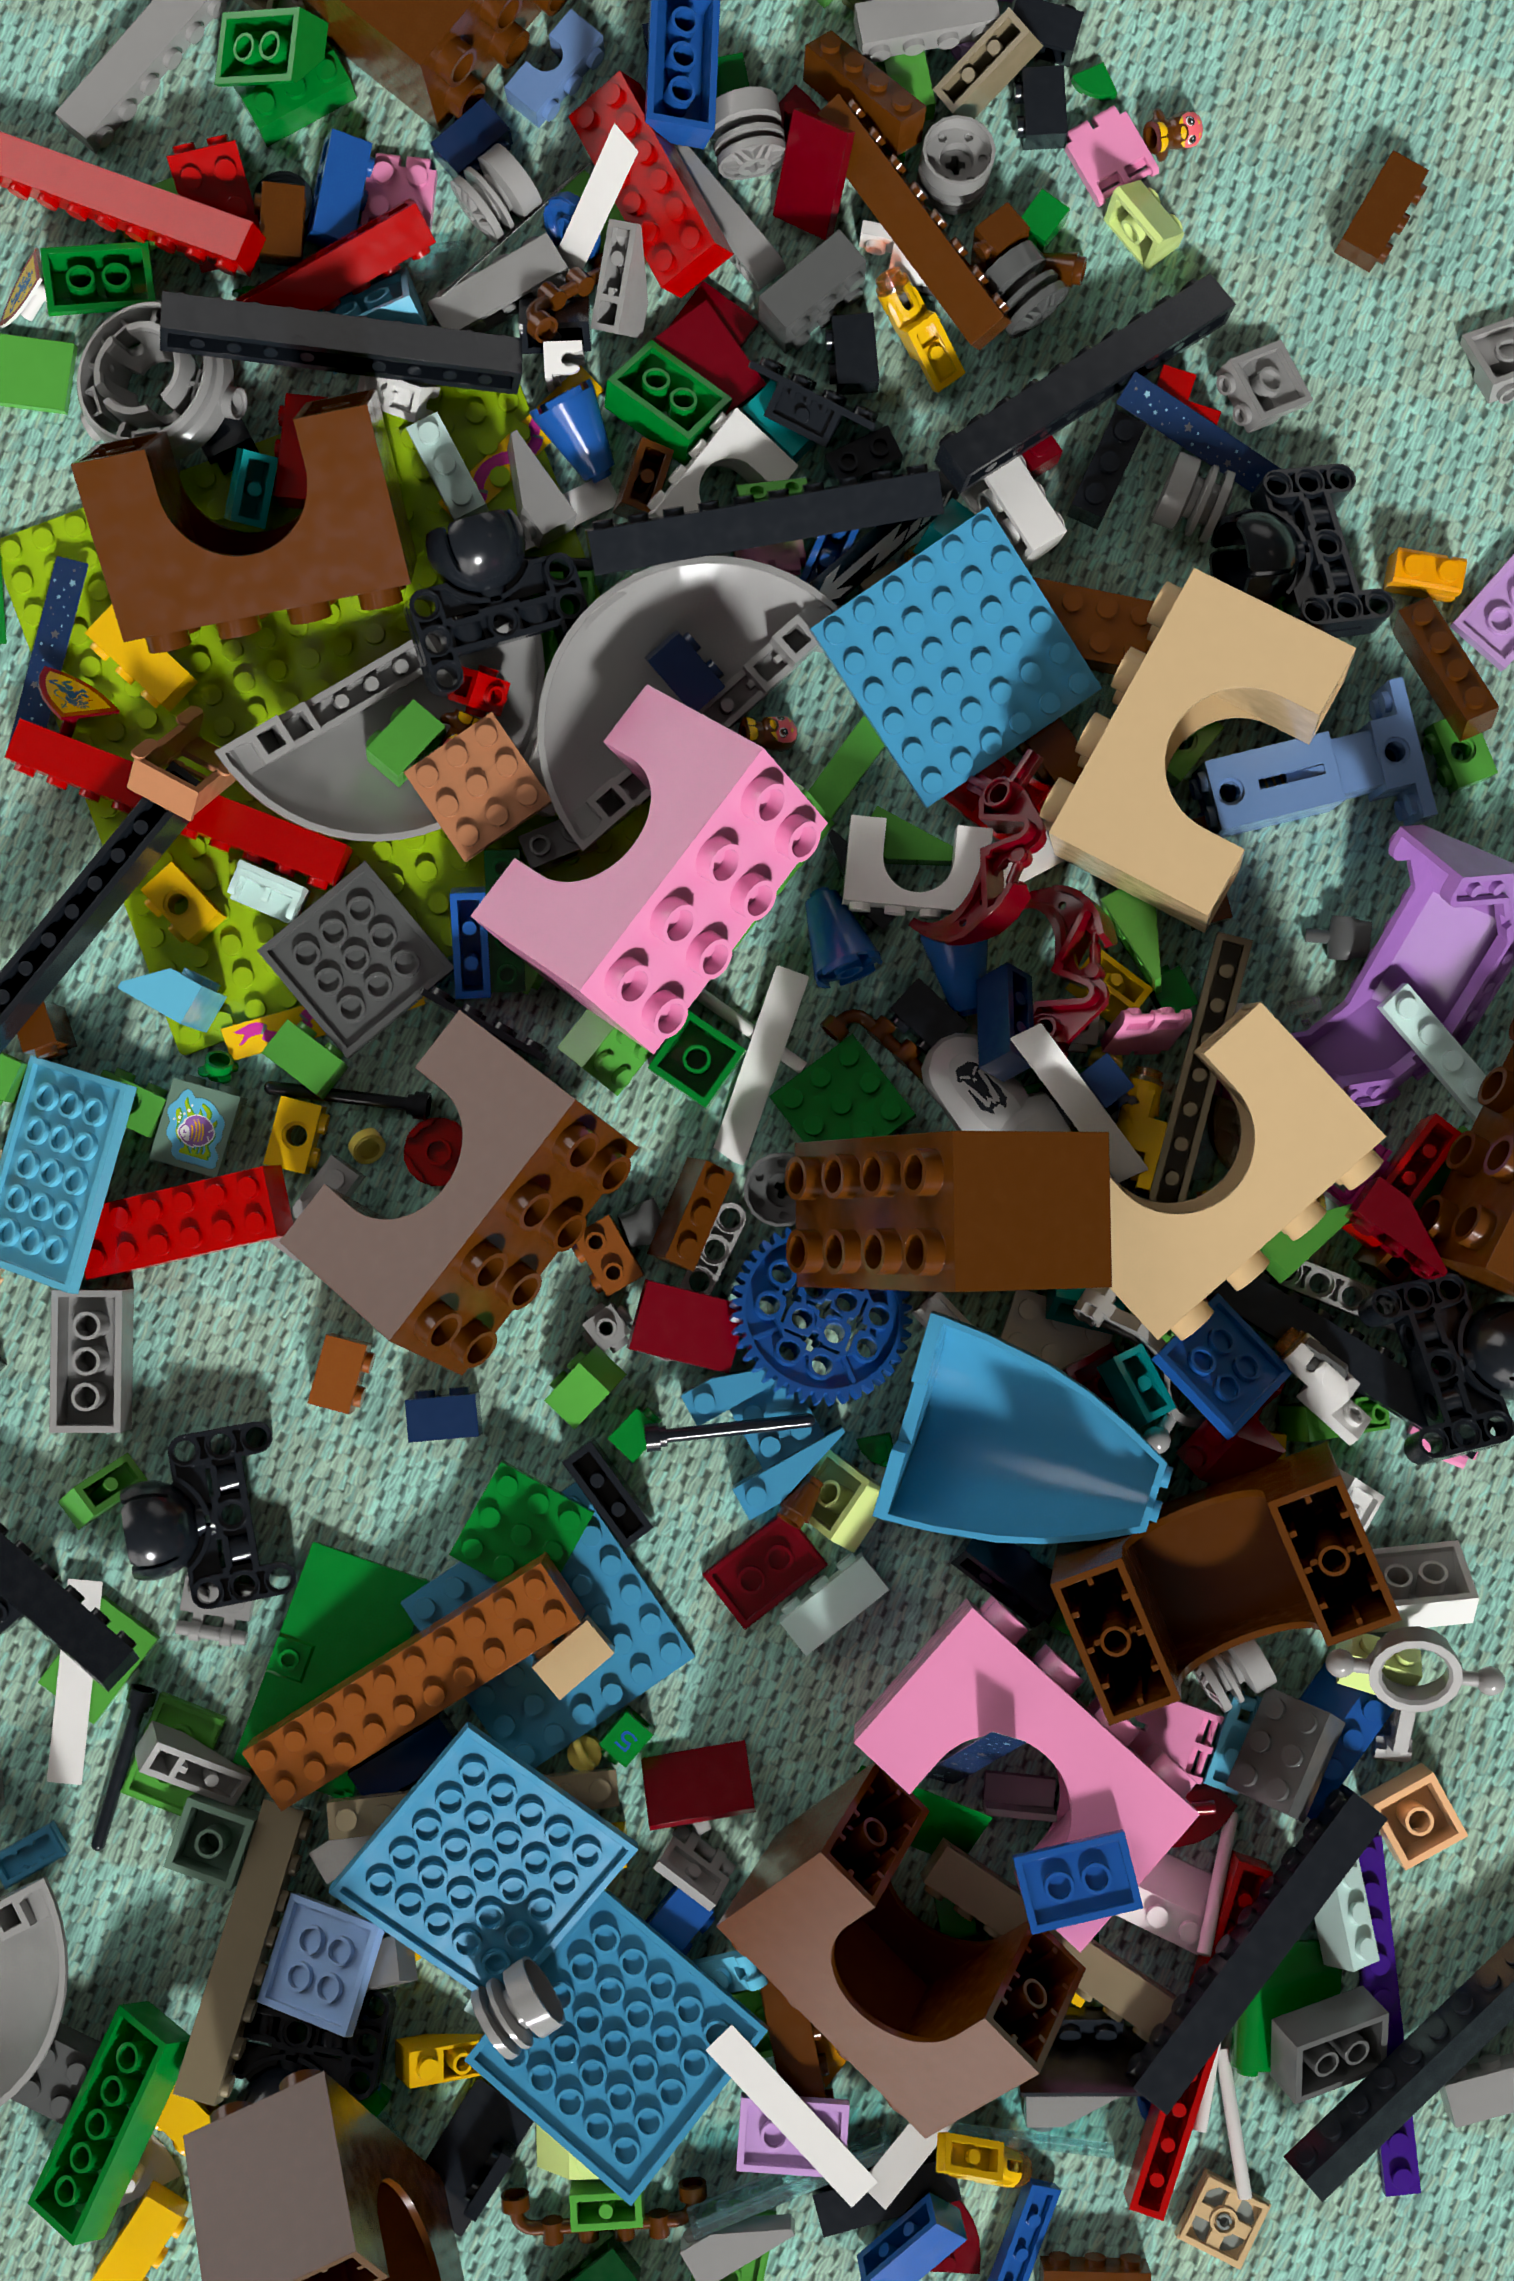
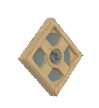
M1205 2168L1174 2233L1176 2238L1241 2270L1268 2214L1271 2203L1268 2199L1252 2192L1251 2199L1239 2200L1236 2183Z

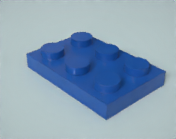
M1123 1829L1012 1855L1032 1935L1143 1909Z

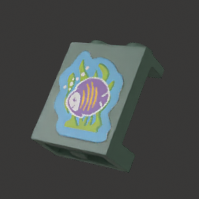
M186 1074L184 1080L173 1077L149 1159L211 1177L225 1175L228 1165H224L239 1112L241 1106L246 1105L248 1099L238 1096L240 1089L219 1084L218 1090L206 1087L207 1080L189 1074Z

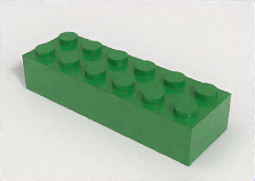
M149 2001L120 2004L28 2201V2204L72 2246L104 2239L178 2078L190 2035Z

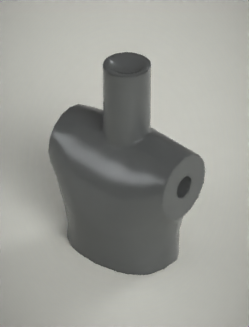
M1331 915L1328 930L1306 928L1305 942L1327 944V959L1350 960L1367 958L1370 951L1372 922L1350 916Z
M654 1198L636 1203L632 1208L617 1215L629 1249L651 1245L665 1209L660 1211Z

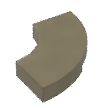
M1213 1095L1208 1112L1209 1138L1218 1159L1230 1170L1240 1144V1119L1234 1101Z

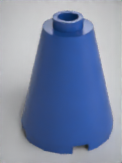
M589 378L582 382L584 390H582L580 385L572 387L540 405L541 414L537 408L531 410L529 414L583 480L586 481L591 478L595 484L612 474L609 468L615 465L594 385Z
M821 887L812 891L809 894L810 898L805 902L814 979L818 987L824 989L831 988L829 982L839 979L840 986H844L872 974L876 970L874 963L877 962L880 965L883 963L880 953L849 910V907L842 904V897L838 891L829 890L828 887Z
M920 934L921 943L948 1005L954 1011H958L959 1016L977 1014V979L987 974L988 939L967 945L951 946L931 940Z

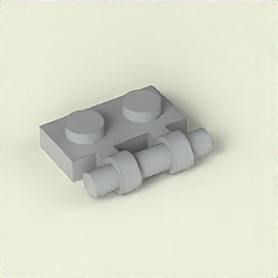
M187 1574L184 1581L180 1610L193 1612L191 1622L178 1620L175 1634L188 1636V1640L200 1641L203 1638L219 1641V1645L231 1647L232 1644L245 1646L248 1640V1632L235 1630L237 1620L249 1622L252 1619L255 1600L214 1609H202L192 1600ZM234 1581L235 1590L242 1595L251 1593L255 1588L254 1584ZM205 1582L200 1585L198 1594L203 1601L212 1602L218 1597L219 1590L214 1583ZM206 1615L223 1617V1627L206 1625Z
M684 1825L676 1826L672 1832L673 1837L666 1843L653 1869L710 1912L717 1905L730 1880L728 1877L732 1874L736 1865L726 1858L727 1853L719 1847L715 1850L702 1840V1835H698L694 1828L690 1831Z

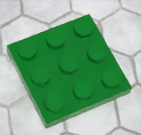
M853 1033L769 1096L803 1142L890 1136L916 1118L915 1112Z
M501 1460L449 1555L497 1582L545 1552L548 1553L561 1573L595 1511L506 1461Z

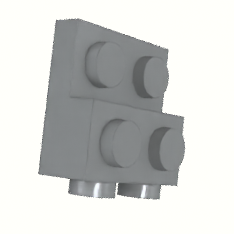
M1514 316L1463 334L1460 345L1475 368L1473 379L1488 404L1498 400L1501 404H1506L1514 400Z
M1282 340L1231 358L1216 372L1218 377L1216 382L1217 389L1222 395L1228 396L1234 407L1233 419L1239 426H1244L1247 434L1269 426L1280 417L1302 409L1313 401Z

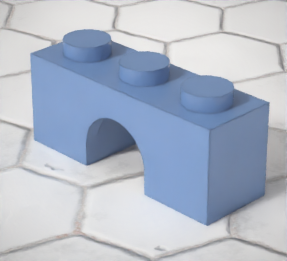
M572 9L567 12L549 34L551 51L561 58L560 64L553 70L541 71L526 61L504 86L507 102L538 128L546 120L550 122L556 117L563 99L568 94L572 96L578 91L583 81L582 77L590 68L595 70L601 64L605 55L603 34Z

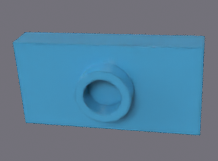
M54 1820L0 1851V1880L5 1889L36 1873L71 1851Z

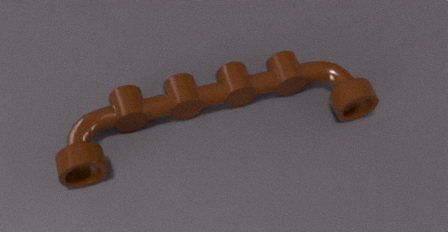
M603 253L595 258L593 270L586 273L580 267H573L566 275V284L557 287L551 281H546L539 287L537 292L538 298L531 302L526 310L527 332L539 343L550 341L558 329L557 320L546 310L558 311L563 308L567 299L577 294L585 297L592 292L594 285L598 284Z
M851 1009L843 1011L836 1017L829 1014L820 1023V1027L837 1043H841L850 1033L846 1028L847 1025L850 1023L860 1024L876 1042L891 1052L893 1057L902 1066L908 1068L923 1084L921 1070L923 1063L917 1058L922 1053L921 1050L909 1039H906L901 1044L892 1035L896 1030L895 1026L883 1015H880L875 1020L863 1010Z
M686 2177L678 2182L679 2200L686 2204L685 2207L673 2212H669L665 2208L652 2209L644 2215L643 2228L571 2232L570 2218H562L560 2215L552 2214L545 2216L542 2220H531L524 2215L530 2208L529 2191L522 2187L509 2188L501 2193V2210L504 2214L510 2215L511 2222L517 2230L526 2235H542L543 2244L547 2246H557L563 2243L564 2234L578 2233V2241L580 2243H595L600 2238L599 2232L613 2231L616 2241L626 2242L635 2237V2229H649V2236L652 2239L660 2240L670 2235V2227L686 2225L694 2219L699 2211L700 2203L707 2198L706 2180L702 2177Z

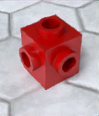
M479 665L476 671L461 666L464 675L463 683L459 689L448 695V699L466 705V713L480 718L485 717L487 712L501 716L511 683L497 678L499 671Z

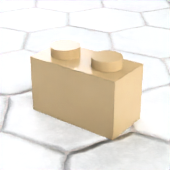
M587 1615L579 1625L564 1633L554 1644L550 1642L534 1653L536 1659L533 1661L532 1668L555 1696L561 1700L615 1653V1646L591 1617Z

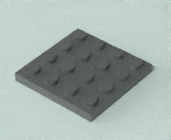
M366 861L257 950L348 1059L423 997L419 994L422 987L431 991L433 986L436 987L454 972L452 963Z

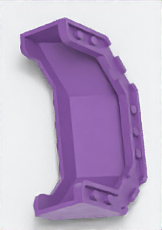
M1425 825L1400 826L1390 838L1389 855L1397 861H1407L1411 885L1401 895L1398 908L1394 915L1385 923L1383 927L1384 932L1376 946L1369 951L1367 961L1360 974L1351 982V989L1345 1000L1308 1030L1291 1033L1359 1108L1391 1103L1401 1095L1397 1089L1412 1076L1418 1081L1431 1071L1377 1008L1402 983H1408L1462 1046L1467 1042L1514 966V863Z

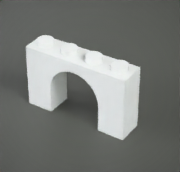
M735 408L727 415L721 412L709 426L712 434L705 441L701 438L689 451L688 454L692 457L686 466L680 464L670 475L668 481L671 483V486L665 493L662 490L658 491L648 503L647 507L651 509L648 513L649 518L663 516V509L684 506V512L698 510L697 503L701 502L699 495L700 481L707 468L715 466L730 468L751 484L788 480L798 465L738 408ZM731 552L709 556H729Z
M851 815L842 904L849 905L850 911L870 912V907L885 908L884 914L904 916L906 911L920 912L919 917L926 919H940L941 914L950 915L962 904L972 888L980 868V848L992 844L993 828L957 825L954 833L951 871L948 878L933 890L912 892L894 883L886 872L883 852L887 818Z

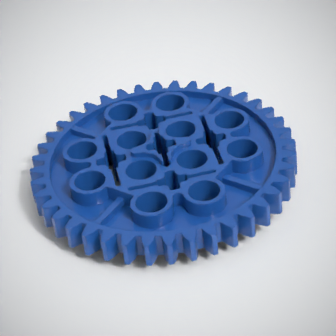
M786 1227L782 1231V1237L775 1232L769 1238L770 1243L763 1240L758 1246L760 1251L754 1249L749 1255L751 1261L745 1260L741 1268L745 1273L739 1272L735 1277V1280L740 1285H735L731 1293L738 1298L732 1299L729 1307L738 1311L729 1317V1321L739 1323L731 1332L732 1335L743 1337L736 1345V1348H747L748 1352L743 1357V1361L754 1359L756 1362L751 1372L755 1373L763 1370L765 1373L761 1382L764 1384L773 1379L775 1381L773 1385L774 1392L778 1391L782 1386L786 1387L785 1395L787 1399L795 1392H798L799 1403H803L810 1395L813 1406H817L823 1397L827 1406L835 1403L836 1396L841 1404L849 1401V1394L856 1401L862 1396V1391L867 1395L874 1390L873 1384L878 1387L885 1382L884 1376L889 1377L895 1372L892 1365L897 1366L901 1363L902 1358L899 1354H903L908 1349V1346L902 1341H907L912 1335L909 1331L903 1329L913 1323V1319L904 1316V1314L913 1309L912 1305L902 1303L910 1293L899 1290L816 1288L818 1290V1297H811L806 1293L804 1287H797V1273H794L788 1265L786 1244L792 1230ZM772 1270L783 1272L787 1281L785 1283L776 1281L772 1275ZM794 1286L792 1291V1301L794 1303L784 1312L787 1305L785 1295ZM837 1298L845 1299L850 1305V1311L841 1310L837 1305ZM759 1302H769L774 1308V1314L764 1313L760 1308ZM818 1308H821V1309L824 1310V1311H823V1316L825 1317L824 1319L821 1318V1317H819L820 1311L818 1310ZM869 1312H874L881 1317L882 1326L871 1322ZM792 1315L801 1316L806 1322V1328L796 1327L792 1321ZM857 1317L855 1323H857L856 1329L858 1332L850 1338L852 1332H850L851 1326L849 1323ZM825 1329L833 1330L837 1334L838 1343H832L827 1340L824 1334ZM807 1338L812 1340L811 1346L814 1349L811 1352L806 1350L807 1344L804 1341ZM858 1343L864 1344L869 1348L870 1357H863L859 1354L857 1350ZM784 1346L791 1349L794 1359L789 1361L782 1358L779 1352L780 1347ZM812 1361L823 1363L826 1368V1375L817 1374L813 1370Z

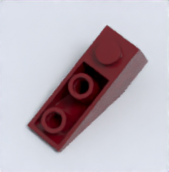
M1380 1176L1368 1181L1345 1214L1348 1219L1353 1221V1228L1363 1235H1372L1382 1243V1249L1388 1254L1397 1258L1402 1257L1409 1262L1411 1270L1418 1276L1432 1280L1445 1276L1448 1271L1410 1198Z

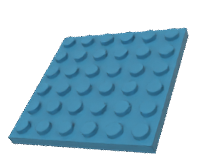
M989 507L971 517L809 629L925 808H928L966 782L971 775H976L1102 689Z
M576 1481L563 1489L561 1493L595 1512L565 1564L561 1575L585 1609L583 1618L587 1615L591 1617L615 1646V1653L561 1700L555 1696L533 1670L532 1664L536 1659L534 1653L464 1696L492 1739L534 1769L695 1657L694 1652ZM459 1561L402 1600L401 1605L421 1632L498 1582ZM561 1635L560 1637H558V1638H556L555 1640H553L552 1643L554 1644V1643H555L557 1640H559L563 1635Z
M468 1721L329 1887V1894L473 1992L480 1986L486 1987V1983L491 1978L499 1979L504 1984L503 1971L524 1956L530 1957L540 1966L639 1848L635 1840Z
M606 1888L539 1966L550 1981L561 2002L566 2020L564 2025L545 2038L538 2037L532 2032L534 2041L532 2047L527 2050L521 2048L520 2055L513 2060L504 2058L484 2034L464 2061L625 2202L632 2206L731 2079L708 2054L706 2049L731 2025L755 2048L767 2033L769 2026Z

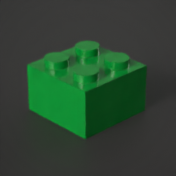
M688 1010V1016L683 1027L678 1033L666 1040L648 1066V1069L707 1110L746 1054V1049Z

